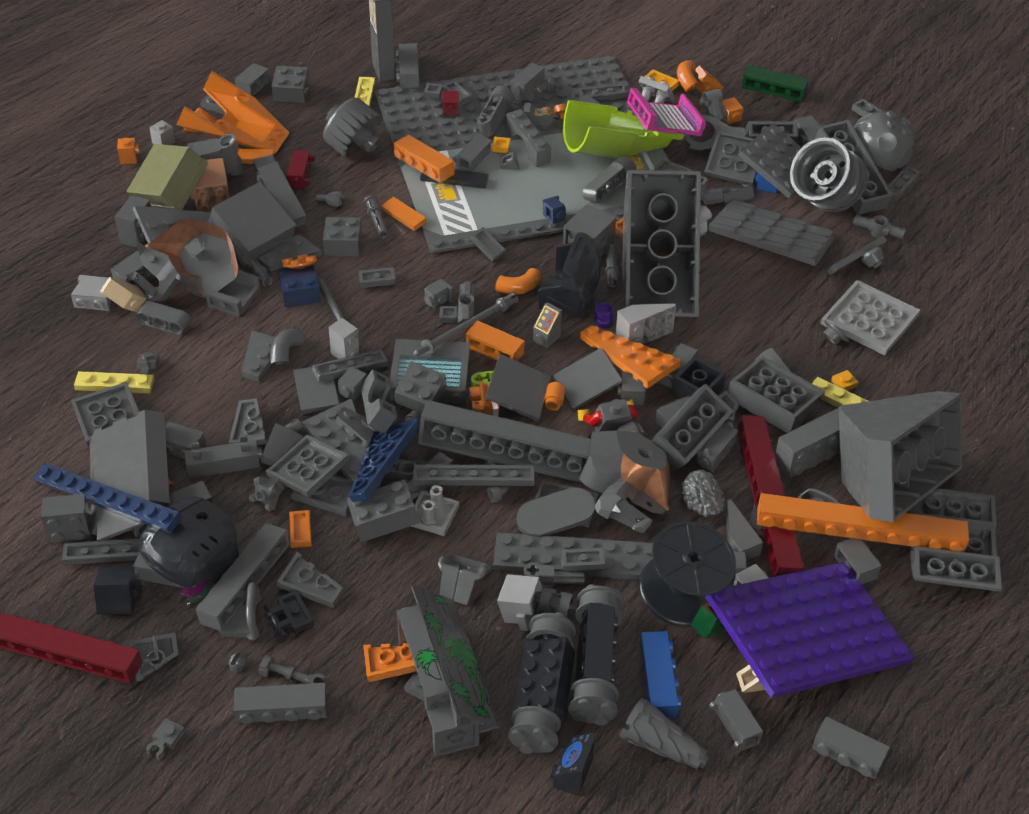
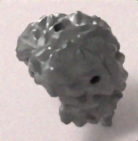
M705 470L689 473L684 482L681 483V493L684 495L682 498L686 502L688 509L698 511L699 515H704L705 518L719 515L720 512H723L725 499L715 477Z

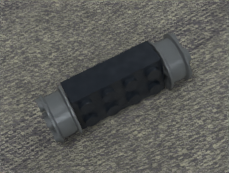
M591 584L577 595V605L579 607L576 610L575 617L580 626L575 682L570 687L572 700L569 703L568 710L575 721L595 723L603 726L613 720L618 714V706L615 702L619 698V690L613 684L615 672L612 671V666H614L616 653H613L617 640L614 630L623 620L621 609L624 605V599L617 589Z
M559 612L538 614L529 622L530 633L525 641L512 709L511 721L513 726L508 733L511 743L518 747L522 753L526 754L532 752H552L558 745L556 733L564 725L575 657L572 639L576 635V626L570 619L566 618L565 614Z

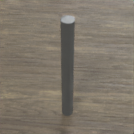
M319 278V287L336 319H345L324 279Z

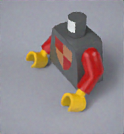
M614 399L612 402L602 403L592 415L589 414V409L577 410L578 420L594 427L595 432L617 431L619 426L638 417V411L634 406L633 399L629 401Z

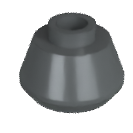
M877 246L861 256V262L869 268L873 266L875 269L883 264L884 255L881 247Z

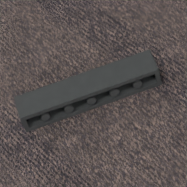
M265 523L252 541L246 545L239 557L234 560L231 567L222 575L218 583L211 588L205 599L197 606L196 612L200 624L219 631L225 628L247 600L248 585L252 582L258 585L290 545L287 529Z

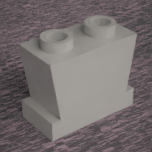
M79 275L78 285L71 293L74 308L109 311L111 299L100 292L109 278Z

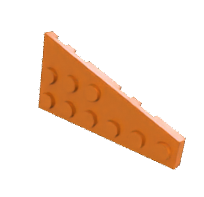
M591 325L580 332L581 340L592 348H602L612 363L624 372L633 374V378L636 381L641 380L643 386L647 389L681 366V359L673 355L649 348L642 343H636L626 337L602 330L597 326Z

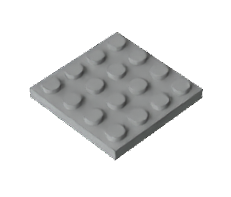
M856 280L821 319V324L827 327L824 322L826 319L846 337L886 355L919 316L920 309Z

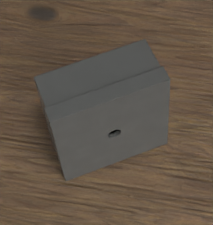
M261 182L212 207L211 216L208 219V223L225 229L232 241L235 256L244 267L248 266L250 259H258L295 236L296 223Z

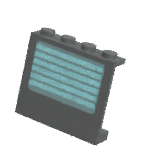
M395 340L390 377L391 387L389 389L390 401H395L394 392L412 361L446 374L447 386L438 403L466 404L470 342L445 341L435 347V352L432 355L424 353L419 357H415L413 353L422 346L421 342L423 340Z

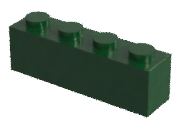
M748 65L743 75L742 88L802 102L807 92L809 79Z

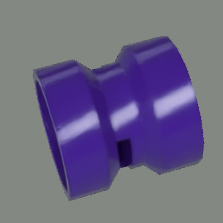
M599 303L595 308L594 322L600 328H608L612 325L613 306L609 303Z

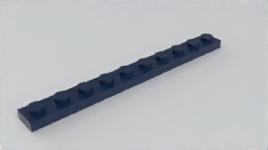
M47 463L43 464L33 478L41 485L68 495L85 494L87 502L170 534L183 517L178 511Z

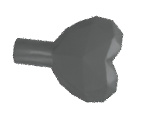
M339 191L331 192L328 195H316V200L326 201L332 207H340L342 200L345 198L344 193Z

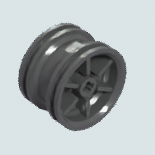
M818 138L804 145L797 152L790 168V180L794 190L801 197L826 212H840L850 208L860 199L867 185L868 174L863 160L841 142L833 138Z

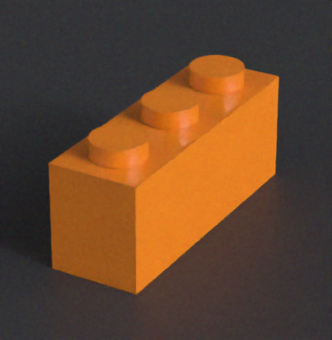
M478 320L466 332V342H470V349L495 360H498L500 354L515 361H519L524 355V340Z

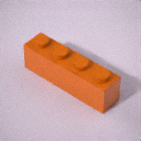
M407 135L394 142L395 157L437 182L441 183L455 175L454 161L414 137Z

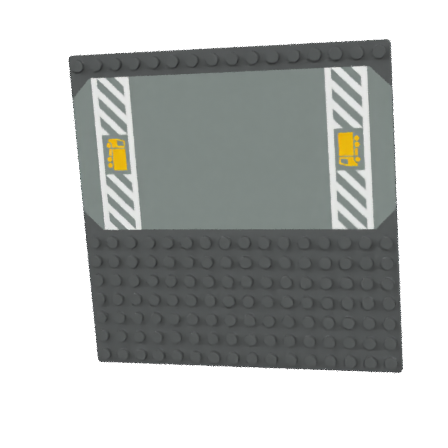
M613 56L543 66L545 67V73L554 77L555 84L558 86L557 93L555 94L554 90H549V94L547 93L548 81L545 80L535 89L533 99L513 100L495 133L487 137L492 140L490 153L472 171L489 174L486 189L420 181L421 172L397 158L414 209L427 219V223L421 226L430 253L474 247L476 245L470 240V236L482 227L498 242L564 232V225L586 204L615 216L616 222L623 218L626 182L602 202L588 201L583 198L584 187L606 170L616 159L577 154L569 151L564 142V120L560 119V115H555L554 113L553 122L549 126L534 125L552 147L551 163L535 167L529 159L523 139L520 136L513 138L506 129L507 113L519 109L524 111L525 103H531V107H550L554 111V106L567 104L568 100H579L578 89L624 84L627 98L597 102L602 105L618 107L617 111L627 113V110H630L632 115H636L627 103L631 88ZM523 69L419 84V88H401L397 86L376 90L374 92L393 149L394 142L410 135L453 160V157L458 155L471 141L473 136L477 133L480 134L477 119L489 100V87L492 85H511V80ZM455 80L474 95V100L463 105L459 104V116H443V91L440 99H431L424 97V90L427 83L445 85ZM494 136L511 138L508 154L516 152L519 163L518 170L500 169L501 157L507 154L492 152ZM663 148L627 156L635 163L636 170H654L663 159L668 160ZM454 162V170L464 171V170H462V169L456 167V164H457V163ZM558 195L559 201L566 207V217L564 221L552 224L543 215V200Z

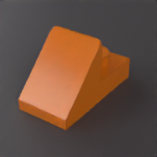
M700 65L696 68L695 71L699 74L698 78L700 79L696 88L701 94L724 88L714 76Z

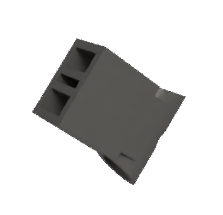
M226 134L220 139L214 138L187 144L188 147L205 160L223 158L226 176L228 174L236 176L244 172L242 159L238 155L237 139L234 134Z

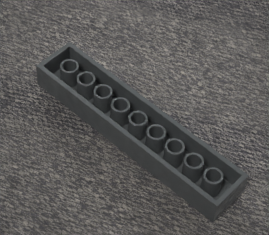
M427 400L421 414L418 444L505 465H534V472L583 483L579 480V477L590 455L591 439Z

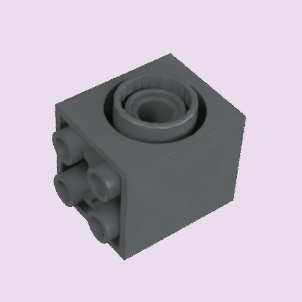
M586 204L564 225L563 244L572 243L578 232L586 233L595 240L601 257L606 252V246L608 245L609 247V244H614L616 217Z

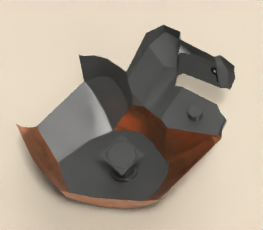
M181 219L146 246H143L140 242L136 245L142 265L160 281L159 286L154 287L138 272L133 271L126 276L130 281L136 282L146 292L145 297L157 303L166 301L178 281L189 292L206 298V293L209 289L218 292L236 278L238 265L232 241L224 228L207 222ZM207 237V243L204 246L203 239Z
M591 432L587 437L591 439L590 455L579 480L589 488L603 493L595 505L597 514L607 519L613 518L632 527L635 531L644 533L652 523V519L626 501V498L629 497L633 503L652 513L662 514L665 520L669 511L670 472L665 452L637 432Z

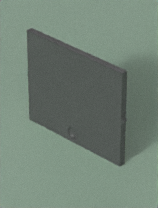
M500 354L485 399L538 421L551 376Z

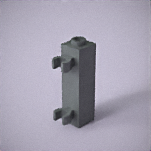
M247 434L240 435V442L200 448L199 442L191 443L192 450L184 451L188 478L259 468V459L262 458L261 447L257 448L256 440L248 441Z

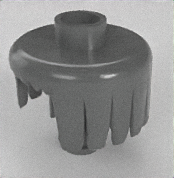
M355 97L348 99L341 105L336 104L326 116L328 122L323 131L324 141L344 158L348 159L345 152L348 148L345 144L350 145L351 140L361 149L365 148L366 152H372L378 146L379 139L377 136L374 137V133L378 131L377 125H381V117L361 99Z

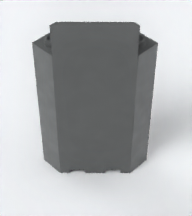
M143 410L138 412V415L130 419L125 417L113 422V426L105 429L100 427L94 430L90 441V479L168 508L170 500L164 413ZM91 504V534L97 535L98 541L107 540L145 525L139 521Z

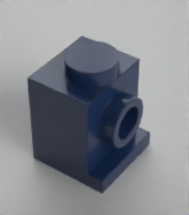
M558 195L543 200V215L552 224L564 221L566 217V207L559 201Z

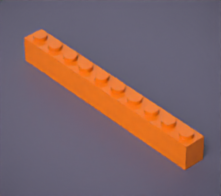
M761 493L757 507V525L766 527L776 526L787 530L965 552L969 542L968 521L904 513L894 522L869 518L862 507L764 493Z

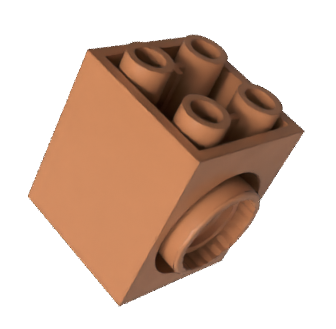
M223 158L206 160L209 163L190 195L191 199H195L196 211L211 212L212 207L229 199Z

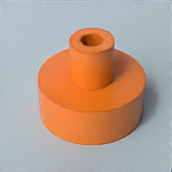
M567 104L554 106L555 115H560L561 120H564Z

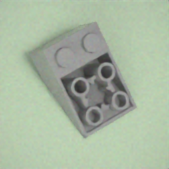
M638 304L621 309L617 312L616 335L642 344L673 332L676 305Z

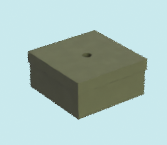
M154 144L126 192L131 196L149 199L151 207L182 210L209 162L201 158L190 147Z

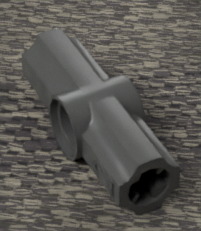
M464 281L463 284H460L457 326L474 317L475 285L469 281Z

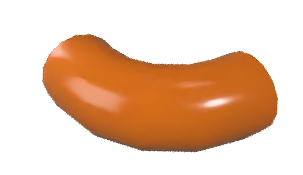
M685 60L677 68V77L685 92L691 91L699 84L693 75L696 65L691 60Z
M530 268L524 275L519 277L500 275L495 289L496 292L502 294H524L537 287L541 283L543 276L535 268Z

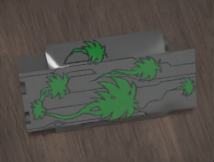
M411 584L417 605L397 610L399 646H402L403 643L408 644L424 691V705L432 726L435 757L479 746V733L497 729L501 726L455 601Z

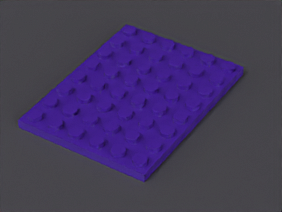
M845 562L729 586L715 594L705 596L770 698L912 663L915 658L862 584L856 580V576L851 569L845 565Z

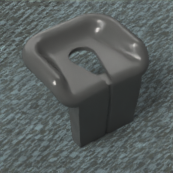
M446 554L441 556L438 560L439 569L442 571L439 595L468 605L476 581L489 573L491 566L484 562L458 555Z
M255 582L248 585L246 605H242L225 628L220 631L221 637L248 638L251 641L259 637L260 633L256 624V607L262 600L259 587Z

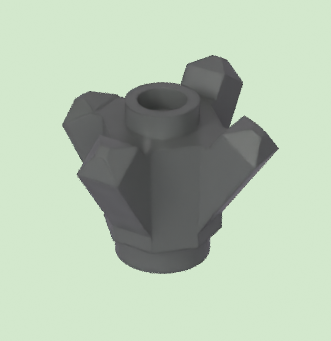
M258 476L254 478L255 493L249 496V500L251 502L261 501L265 504V509L268 512L275 510L278 497L284 488L282 481L276 477L269 479Z

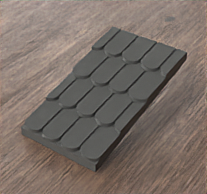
M731 200L709 224V231L813 266L817 265L836 239L835 233L830 229L809 225L806 221L781 216L777 212L757 208V205Z

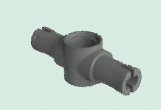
M856 214L853 225L867 228L875 238L891 235L903 239L906 233L905 228L892 225V223H889L888 218L882 215L875 216L874 218L871 217L870 219Z

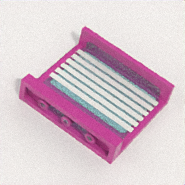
M631 88L627 103L646 130L696 136L702 135L706 127V121L685 94L681 93L678 105L647 102L637 88Z

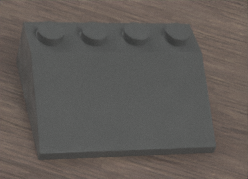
M761 356L731 380L728 393L743 408L757 416H764L765 421L789 433L803 423L823 397L825 391Z

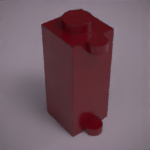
M293 150L286 174L292 189H304L309 184L307 177L311 162L315 161V156L310 155V151Z

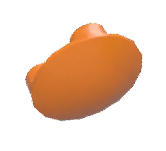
M308 254L298 255V259L295 260L286 258L282 260V266L290 269L306 268L317 262L316 255L308 256Z

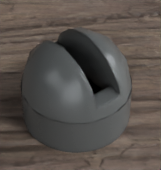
M235 653L230 656L229 668L232 672L239 673L246 669L247 662L244 655Z

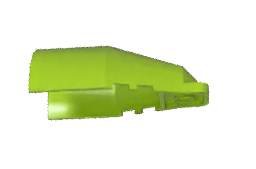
M568 100L563 134L567 149L572 153L618 159L620 156H632L666 148L673 139L683 140L685 134L646 130L638 117L632 115L630 110H627V113L617 111L618 107L575 100ZM657 118L662 127L668 128L662 119Z

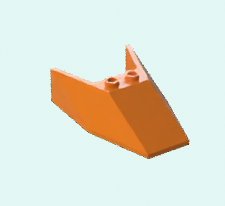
M213 71L210 73L203 90L225 111L223 118L213 124L185 106L176 124L218 139L226 134H234L238 145L254 149H274V154L277 153L289 135V132L255 97Z

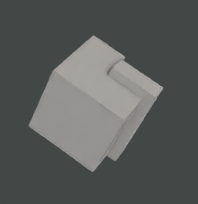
M507 574L497 599L505 623L518 624L520 630H529V622L533 618L538 602H535V597L540 598L538 591H542L539 577Z

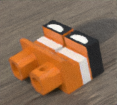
M479 381V387L469 388L470 400L480 399V401H471L472 411L501 418L506 417V407L485 399L489 384Z

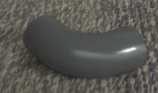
M285 329L275 337L270 353L272 365L289 363L290 348L301 346L304 342V332L302 329Z

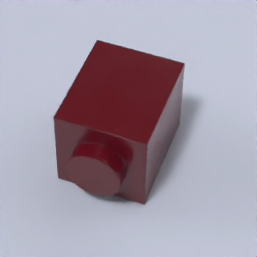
M443 91V116H459V91Z

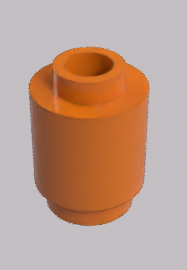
M552 382L547 386L544 403L545 407L549 410L556 411L563 405L566 388L560 382Z

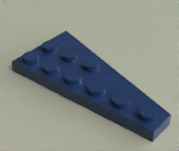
M419 418L391 424L385 434L380 431H374L375 436L371 437L370 440L372 445L366 449L361 462L362 470L357 472L358 480L353 483L349 493V498L352 502H364L372 497L373 491L382 483L381 480L390 472L392 465L400 458L402 451L408 447L412 437L418 433L417 431L420 428Z

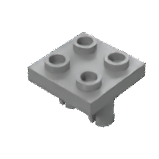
M649 76L640 77L638 82L643 90L642 96L647 102L653 96L656 97L654 103L664 104L667 101L673 104L675 97L669 84L663 81L659 83Z
M438 485L433 486L430 489V493L421 491L414 504L420 523L411 527L445 536L459 509V501L443 497V488Z

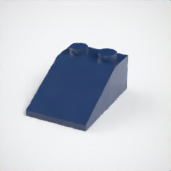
M313 264L302 269H278L285 308L321 303L317 274Z

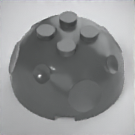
M888 110V112H872L861 117L854 125V130L875 165L889 171H895L896 168L902 170L910 161L914 150L915 137L909 126L910 121L907 118H901L892 110Z

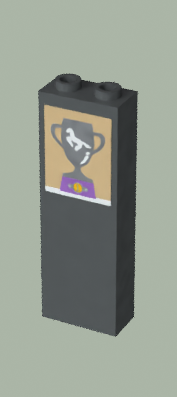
M369 0L372 64L380 82L395 79L391 0Z

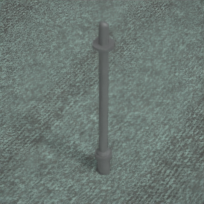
M510 293L504 298L500 297L492 307L434 340L424 339L421 342L422 346L414 351V356L419 357L424 353L432 355L435 352L436 346L470 328L477 320L482 321L497 311L505 312L511 305L518 302V296H515V293Z

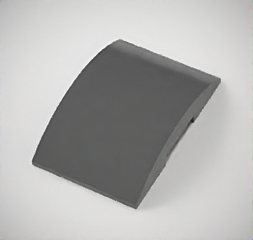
M935 489L910 509V514L968 521L969 542L965 552L910 546L911 570L915 581L1001 592L1000 558L997 556L995 537L997 520L994 495Z

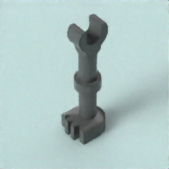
M265 655L259 665V674L267 677L270 671L285 675L286 679H295L306 684L325 682V676L322 674L308 675L302 673L293 666L286 667L275 663L274 657Z

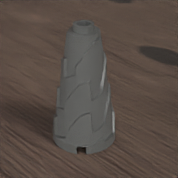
M644 698L638 701L626 721L627 727L625 729L622 728L619 735L620 738L634 745L646 748L660 756L668 757L695 769H698V767L704 768L709 759V756L706 755V749L696 743L691 736L682 731V728Z

